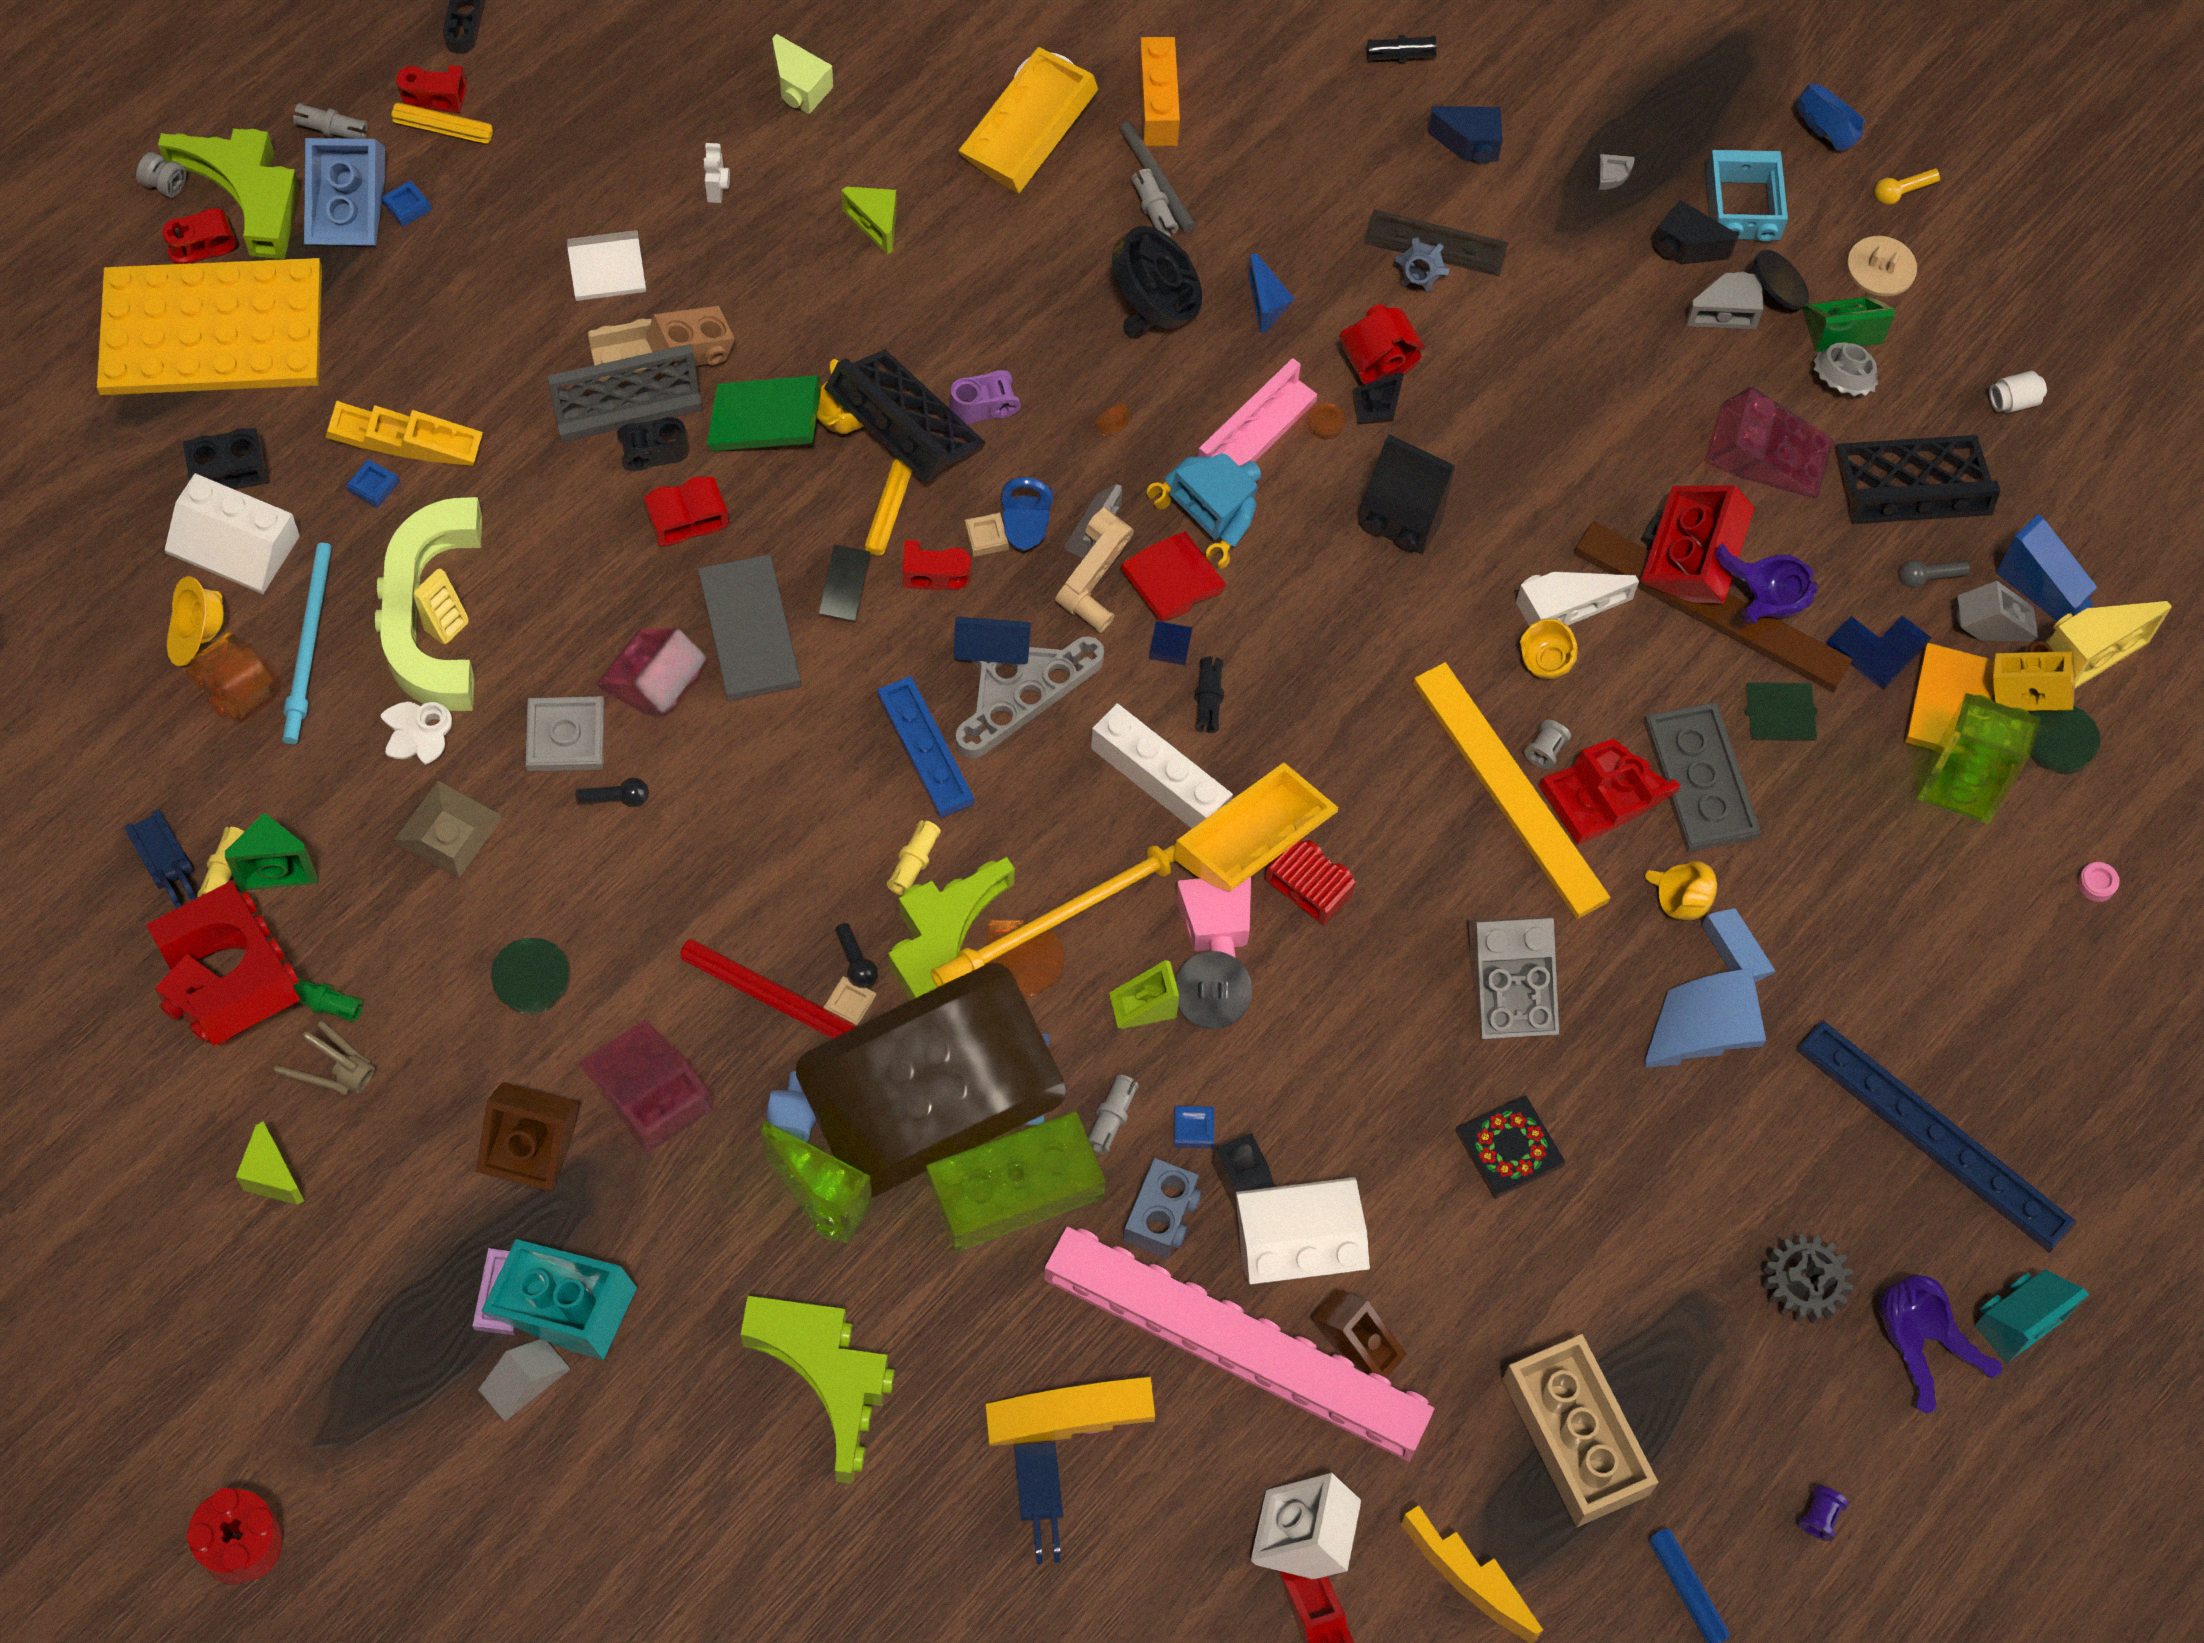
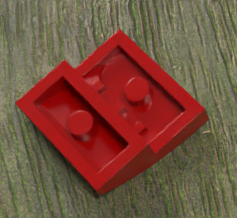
M1186 531L1151 545L1123 562L1120 567L1161 622L1189 613L1194 603L1220 595L1226 587V583Z

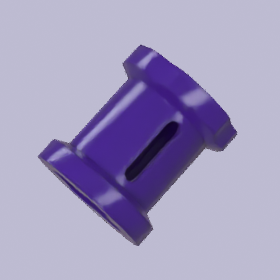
M1815 1486L1812 1491L1813 1502L1806 1517L1803 1516L1800 1519L1798 1526L1804 1532L1817 1539L1831 1541L1835 1535L1833 1528L1840 1512L1847 1509L1849 1501L1835 1490L1824 1486Z

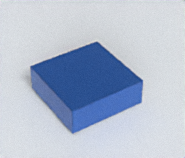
M411 180L381 197L383 205L401 227L406 226L432 210L430 202Z
M367 459L346 484L349 493L378 509L398 485L399 479L398 475Z
M1175 1106L1174 1148H1214V1107Z

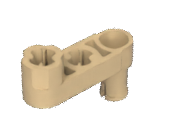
M1103 507L1092 517L1085 530V534L1096 543L1066 581L1055 599L1070 614H1078L1099 633H1102L1110 625L1115 615L1090 597L1091 591L1130 541L1134 533L1133 528L1106 507Z

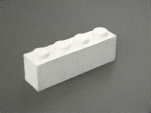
M1118 703L1092 728L1091 749L1190 828H1194L1232 800L1233 794Z

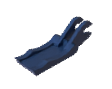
M157 809L152 812V816L133 826L129 823L124 826V829L157 888H165L177 909L181 905L170 883L179 879L191 901L196 899L185 875L194 870L160 810Z
M1055 1442L1014 1445L1021 1521H1033L1036 1564H1043L1039 1520L1051 1519L1054 1562H1060L1057 1518H1063L1056 1444Z

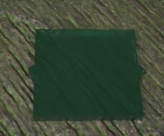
M1812 683L1746 684L1748 707L1745 710V715L1749 716L1751 740L1816 741L1815 716L1818 713V709L1814 707Z

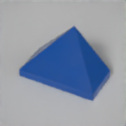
M1250 254L1248 279L1259 333H1263L1270 329L1295 299L1259 255Z

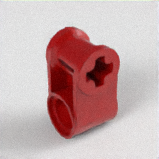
M211 208L197 214L172 219L162 228L163 239L169 244L167 248L168 257L175 264H191L206 258L222 256L231 252L236 246V239L227 215L218 208ZM176 228L179 229V233H180V236H181V237H179V238H177V235H176V231H175ZM182 246H185L186 255H183Z

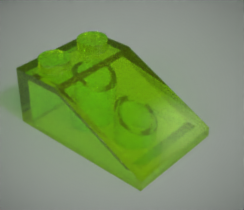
M763 1121L760 1131L764 1156L808 1219L816 1226L815 1230L828 1240L836 1241L838 1238L849 1243L872 1204L870 1176Z

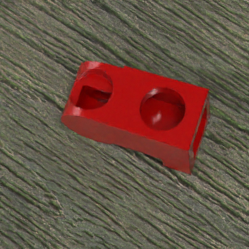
M449 65L447 72L424 71L417 66H407L402 68L396 75V83L404 104L429 110L461 113L467 89L462 66Z
M905 540L902 571L903 588L960 590L970 583L971 557L962 548L953 547L944 551L920 550L919 541Z

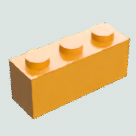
M1141 37L1139 72L1143 141L1146 146H1178L1180 114L1175 37Z

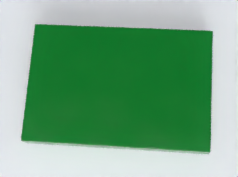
M818 375L718 383L707 440L708 447L711 451L813 443L822 381Z

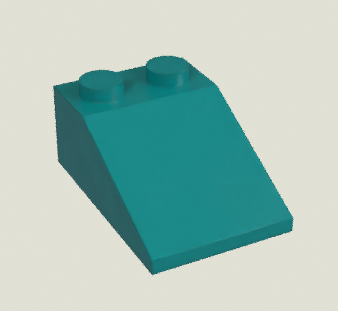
M516 1239L481 1311L489 1317L568 1351L604 1360L637 1287L621 1266Z

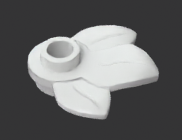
M403 702L385 710L381 714V719L395 730L387 744L386 755L394 759L403 760L417 754L420 761L425 765L436 760L444 751V735L448 733L452 726V717L449 710L436 702H428L422 706L412 702ZM433 719H437L440 721L436 725H427L428 722Z

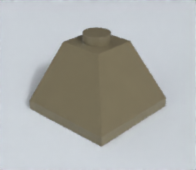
M437 781L394 840L396 844L460 878L502 820V815Z

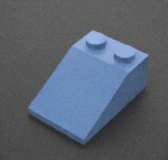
M305 138V245L376 246L382 206L381 197L383 196L385 185V146L378 140Z

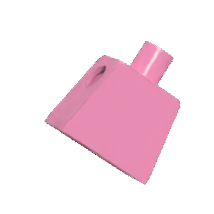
M1251 877L1231 892L1213 886L1201 878L1178 881L1176 902L1193 950L1221 951L1236 958L1234 947L1247 945L1250 930Z

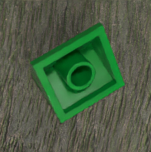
M1871 296L1809 303L1803 307V314L1815 352H1822L1835 343H1851L1859 346L1883 344L1895 316V309Z
M263 813L225 850V860L240 891L318 884V876L305 844L266 813Z

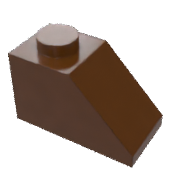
M1337 1289L1312 1318L1331 1346L1367 1375L1369 1373H1376L1387 1378L1406 1356V1352L1366 1299Z

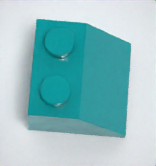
M2046 1269L2035 1277H2032L2028 1272L2010 1286V1289L2013 1291L2012 1294L2004 1300L2000 1295H1997L1980 1309L1984 1315L1975 1324V1327L2007 1364L2064 1322L2089 1294L2083 1287Z

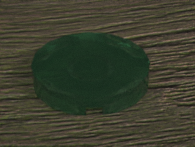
M2073 706V710L2035 711L2031 715L2025 727L2023 743L2028 755L2038 766L2046 770L2049 768L2057 770L2059 774H2071L2079 772L2091 764L2100 747V733L2095 721L2084 710Z
M527 937L513 941L499 952L492 964L491 981L497 998L509 1006V1009L517 1013L536 1014L549 1010L556 1005V1001L562 995H565L569 988L571 974L566 956L555 944L542 938Z

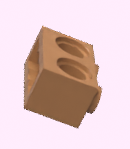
M719 306L654 314L645 337L652 352L691 344L695 366L704 364L715 365L725 362L735 339ZM684 359L673 361L670 365L677 366Z

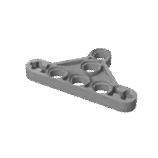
M1087 636L1077 639L1063 650L1030 647L1027 664L971 661L981 672L977 711L957 728L956 748L958 752L970 759L983 756L1099 671L1104 662V647L1102 643L1096 638ZM1084 651L1087 654L1094 652V659L1091 660L1085 657L1080 660L1081 652ZM1076 663H1078L1077 671L1074 666ZM1002 665H1011L1016 669L1017 673L1012 678L1004 679L997 675L996 670ZM1055 669H1061L1066 671L1070 677L1064 683H1055L1050 680L1048 675ZM1026 690H1033L1039 693L1041 699L1035 704H1026L1020 699V695ZM998 711H1005L1011 715L1012 720L1010 723L1000 726L991 720V716ZM983 723L985 724V727H986V730H985V731H983ZM969 734L973 738L979 735V743L975 744L973 741L966 743V735Z

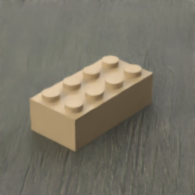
M1583 1334L1508 1366L1502 1380L1576 1528L1651 1495L1659 1482Z

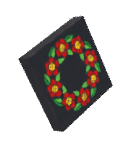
M1527 1095L1458 1127L1456 1131L1494 1199L1564 1167L1565 1164L1564 1158Z

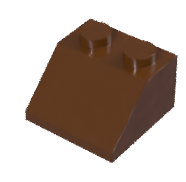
M502 1082L487 1100L476 1172L552 1192L556 1186L573 1137L578 1101Z

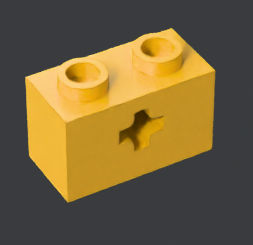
M2073 652L1996 653L1993 674L1996 711L2073 710L2075 692Z

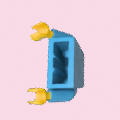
M1224 453L1212 457H1187L1164 477L1165 482L1163 484L1158 482L1150 484L1147 488V496L1153 499L1157 494L1162 493V496L1154 502V506L1158 510L1167 508L1171 503L1172 496L1215 540L1221 537L1222 541L1220 543H1215L1208 547L1206 557L1210 561L1216 552H1223L1224 556L1217 565L1219 569H1222L1230 562L1229 548L1231 546L1236 547L1252 522L1257 506L1254 500L1258 489L1256 481L1261 478V471L1258 465L1251 460L1239 466Z

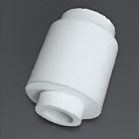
M2034 371L2001 378L1996 384H1992L1989 390L1993 408L1997 412L2004 411L2005 413L2041 405L2047 393L2044 379Z

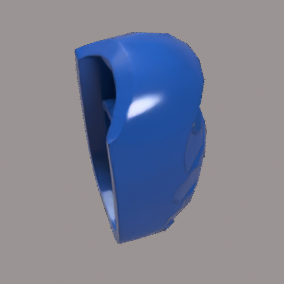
M1809 83L1797 100V109L1809 128L1819 137L1827 138L1831 141L1837 151L1848 150L1856 145L1862 137L1865 119L1824 86L1817 83Z

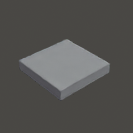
M604 696L528 698L527 771L602 770L604 764Z

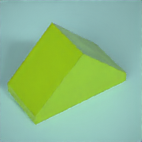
M845 187L842 189V211L887 255L893 251L897 214L896 190Z
M1164 960L1109 992L1118 1028L1125 1029L1177 1018L1179 993L1170 961Z
M264 1121L257 1124L236 1175V1179L243 1191L296 1205L304 1202Z

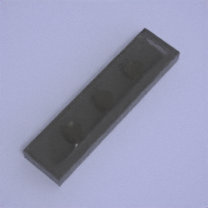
M1373 209L1364 242L1367 245L1405 253L1412 246V238L1419 237L1421 243L1433 246L1441 243L1444 246L1441 250V255L1445 264L1500 277L1509 243Z

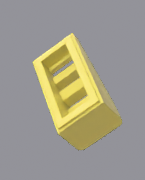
M437 569L414 591L413 594L423 628L440 643L447 644L468 624L465 609L442 569Z

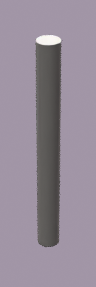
M1124 122L1120 126L1123 136L1143 168L1151 169L1160 191L1165 193L1169 200L1167 206L1185 233L1192 231L1196 226L1193 219L1132 122Z

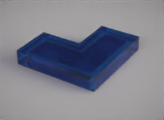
M1902 615L1879 638L1851 616L1829 638L1826 645L1852 658L1851 665L1885 690L1925 648L1932 637Z

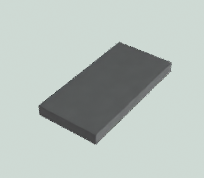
M771 554L698 568L728 702L801 687V680Z
M1717 702L1646 715L1643 722L1661 776L1668 782L1674 779L1681 786L1678 792L1669 797L1687 853L1759 839L1761 830Z

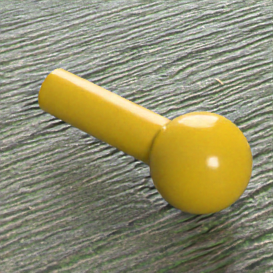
M1937 168L1899 181L1893 178H1884L1876 184L1874 195L1883 204H1894L1899 201L1904 193L1939 182L1940 175Z

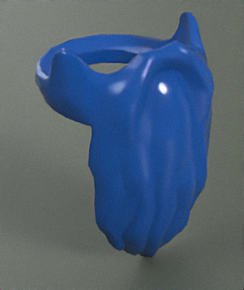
M1014 478L1006 482L1002 487L1000 497L1004 507L1005 535L1014 548L1026 551L1037 546L1046 535V527L1050 520L1049 509L1053 503V487L1051 486L1049 489L1042 481L1034 478ZM1018 487H1031L1040 493L1041 498L1026 496L1013 498L1011 493Z

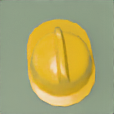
M191 576L183 577L176 585L173 593L172 615L167 636L168 657L173 664L179 667L185 666L193 660L200 644L209 642L214 638L223 624L224 613L221 593L203 588L199 581Z

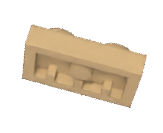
M638 319L632 323L602 326L596 330L589 331L588 338L594 365L652 353L645 338L652 319ZM647 368L637 369L634 373L641 374ZM611 376L601 377L598 381L606 382Z

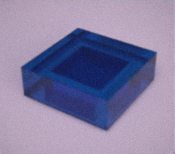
M1156 621L1149 659L1186 665L1193 627Z

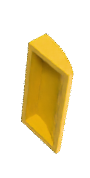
M1038 47L959 149L960 155L989 177L1019 194L1099 90L1093 74Z
M1283 762L1177 839L1174 859L1202 880L1231 892L1336 814L1338 807Z

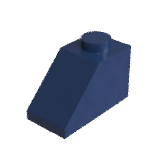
M1432 106L1428 133L1463 161H1477L1480 163L1498 161L1503 142L1500 107Z

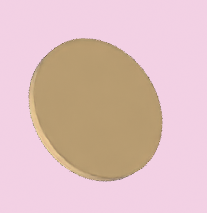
M1871 236L1862 239L1853 246L1847 259V269L1853 282L1862 290L1877 296H1894L1906 291L1912 285L1917 274V262L1911 250L1900 241L1886 236Z

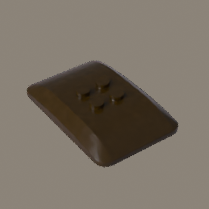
M990 963L975 969L806 1052L798 1060L795 1071L799 1084L849 1189L856 1196L867 1199L876 1197L1056 1109L1063 1103L1067 1091L1063 1077L1009 968L999 963Z

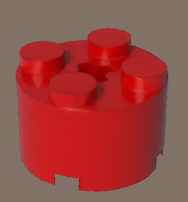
M1377 304L1371 307L1366 312L1365 318L1355 325L1347 327L1339 335L1342 348L1364 385L1398 372L1406 374L1421 360L1420 349L1425 350L1423 342L1404 310L1396 307L1386 308L1384 304Z
M221 1488L199 1505L190 1520L187 1542L191 1552L206 1572L219 1582L238 1585L253 1579L255 1581L265 1576L275 1566L282 1551V1533L276 1516L262 1498L250 1491ZM241 1532L243 1534L239 1540L235 1538L230 1539L234 1533L239 1534Z

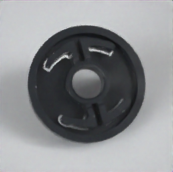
M1138 226L1130 230L1115 243L1112 252V265L1115 277L1125 297L1137 310L1136 313L1124 320V328L1131 337L1139 338L1155 325L1168 329L1178 328L1198 314L1202 305V288L1199 277L1188 254L1172 238L1153 227Z

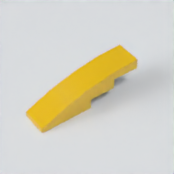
M336 401L325 438L399 457L473 466L483 432L412 410L410 416L374 405L371 412Z
M1151 1377L1067 1387L987 1403L986 1416L989 1446L1071 1439L1072 1434L1113 1430V1425L1155 1422Z
M1419 1505L1405 1514L1401 1526L1426 1559L1459 1593L1492 1620L1528 1643L1538 1639L1543 1631L1542 1627L1495 1558L1480 1567L1459 1534L1455 1532L1442 1540Z

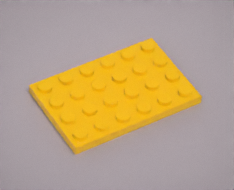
M320 258L104 267L97 377L99 394L119 395L319 386L322 283Z

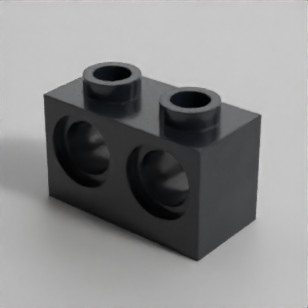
M240 428L230 433L214 436L203 435L193 440L183 441L189 480H191L194 474H198L234 490L269 483L264 449L257 428Z

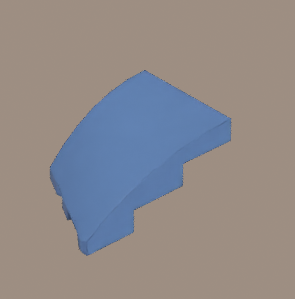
M1752 969L1719 973L1696 979L1668 990L1644 1061L1645 1068L1681 1065L1682 1060L1688 1058L1722 1056L1724 1050L1763 1047L1766 1042V1036Z

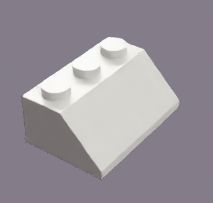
M194 474L175 503L165 545V553L264 594L300 535L292 513Z
M1355 1177L1236 1192L1242 1269L1249 1284L1370 1269L1367 1229Z

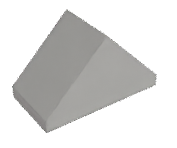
M538 1339L506 1351L478 1390L505 1422L567 1373L570 1368L547 1341Z

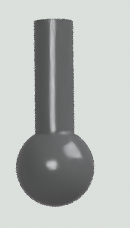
M1909 560L1899 569L1900 581L1910 588H1919L1927 580L1970 575L1969 561L1925 565L1919 560Z

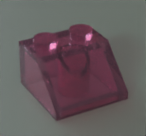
M679 628L639 629L596 685L643 714L664 715L676 706L678 696L683 689L697 679L700 674L699 669L707 658Z

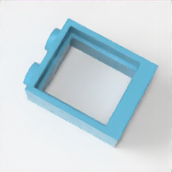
M1712 150L1706 168L1710 218L1738 233V239L1781 240L1788 221L1781 151ZM1721 182L1766 183L1770 215L1724 214Z

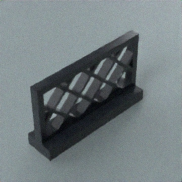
M886 349L853 363L847 358L838 361L824 387L829 394L925 483L933 480L940 469L982 450L986 443ZM883 364L892 373L879 370L878 365ZM879 381L894 385V390L880 386ZM903 388L911 390L917 396L903 393ZM905 405L918 408L919 413L905 409ZM928 412L937 414L942 420L928 416ZM930 428L944 432L945 437L930 433ZM953 435L962 437L967 443L954 440Z
M1977 435L1838 443L1835 449L1851 504L1849 509L1851 524L1993 515L2001 492L1998 481L1991 480ZM1959 448H1970L1972 456L1967 461L1952 451ZM1929 450L1938 457L1932 463L1917 453ZM1884 453H1895L1903 459L1896 465L1882 456ZM1848 455H1860L1868 461L1861 467L1850 461ZM1946 460L1960 469L1953 475L1940 468L1939 465ZM1911 462L1925 471L1920 477H1917L1903 468ZM1874 464L1890 472L1884 480L1869 472ZM1967 472L1980 479V481L1965 482L1960 478ZM1932 474L1946 482V484H1929L1926 482V479ZM1897 476L1912 486L1896 487L1890 483ZM1863 479L1876 488L1857 489L1856 483Z

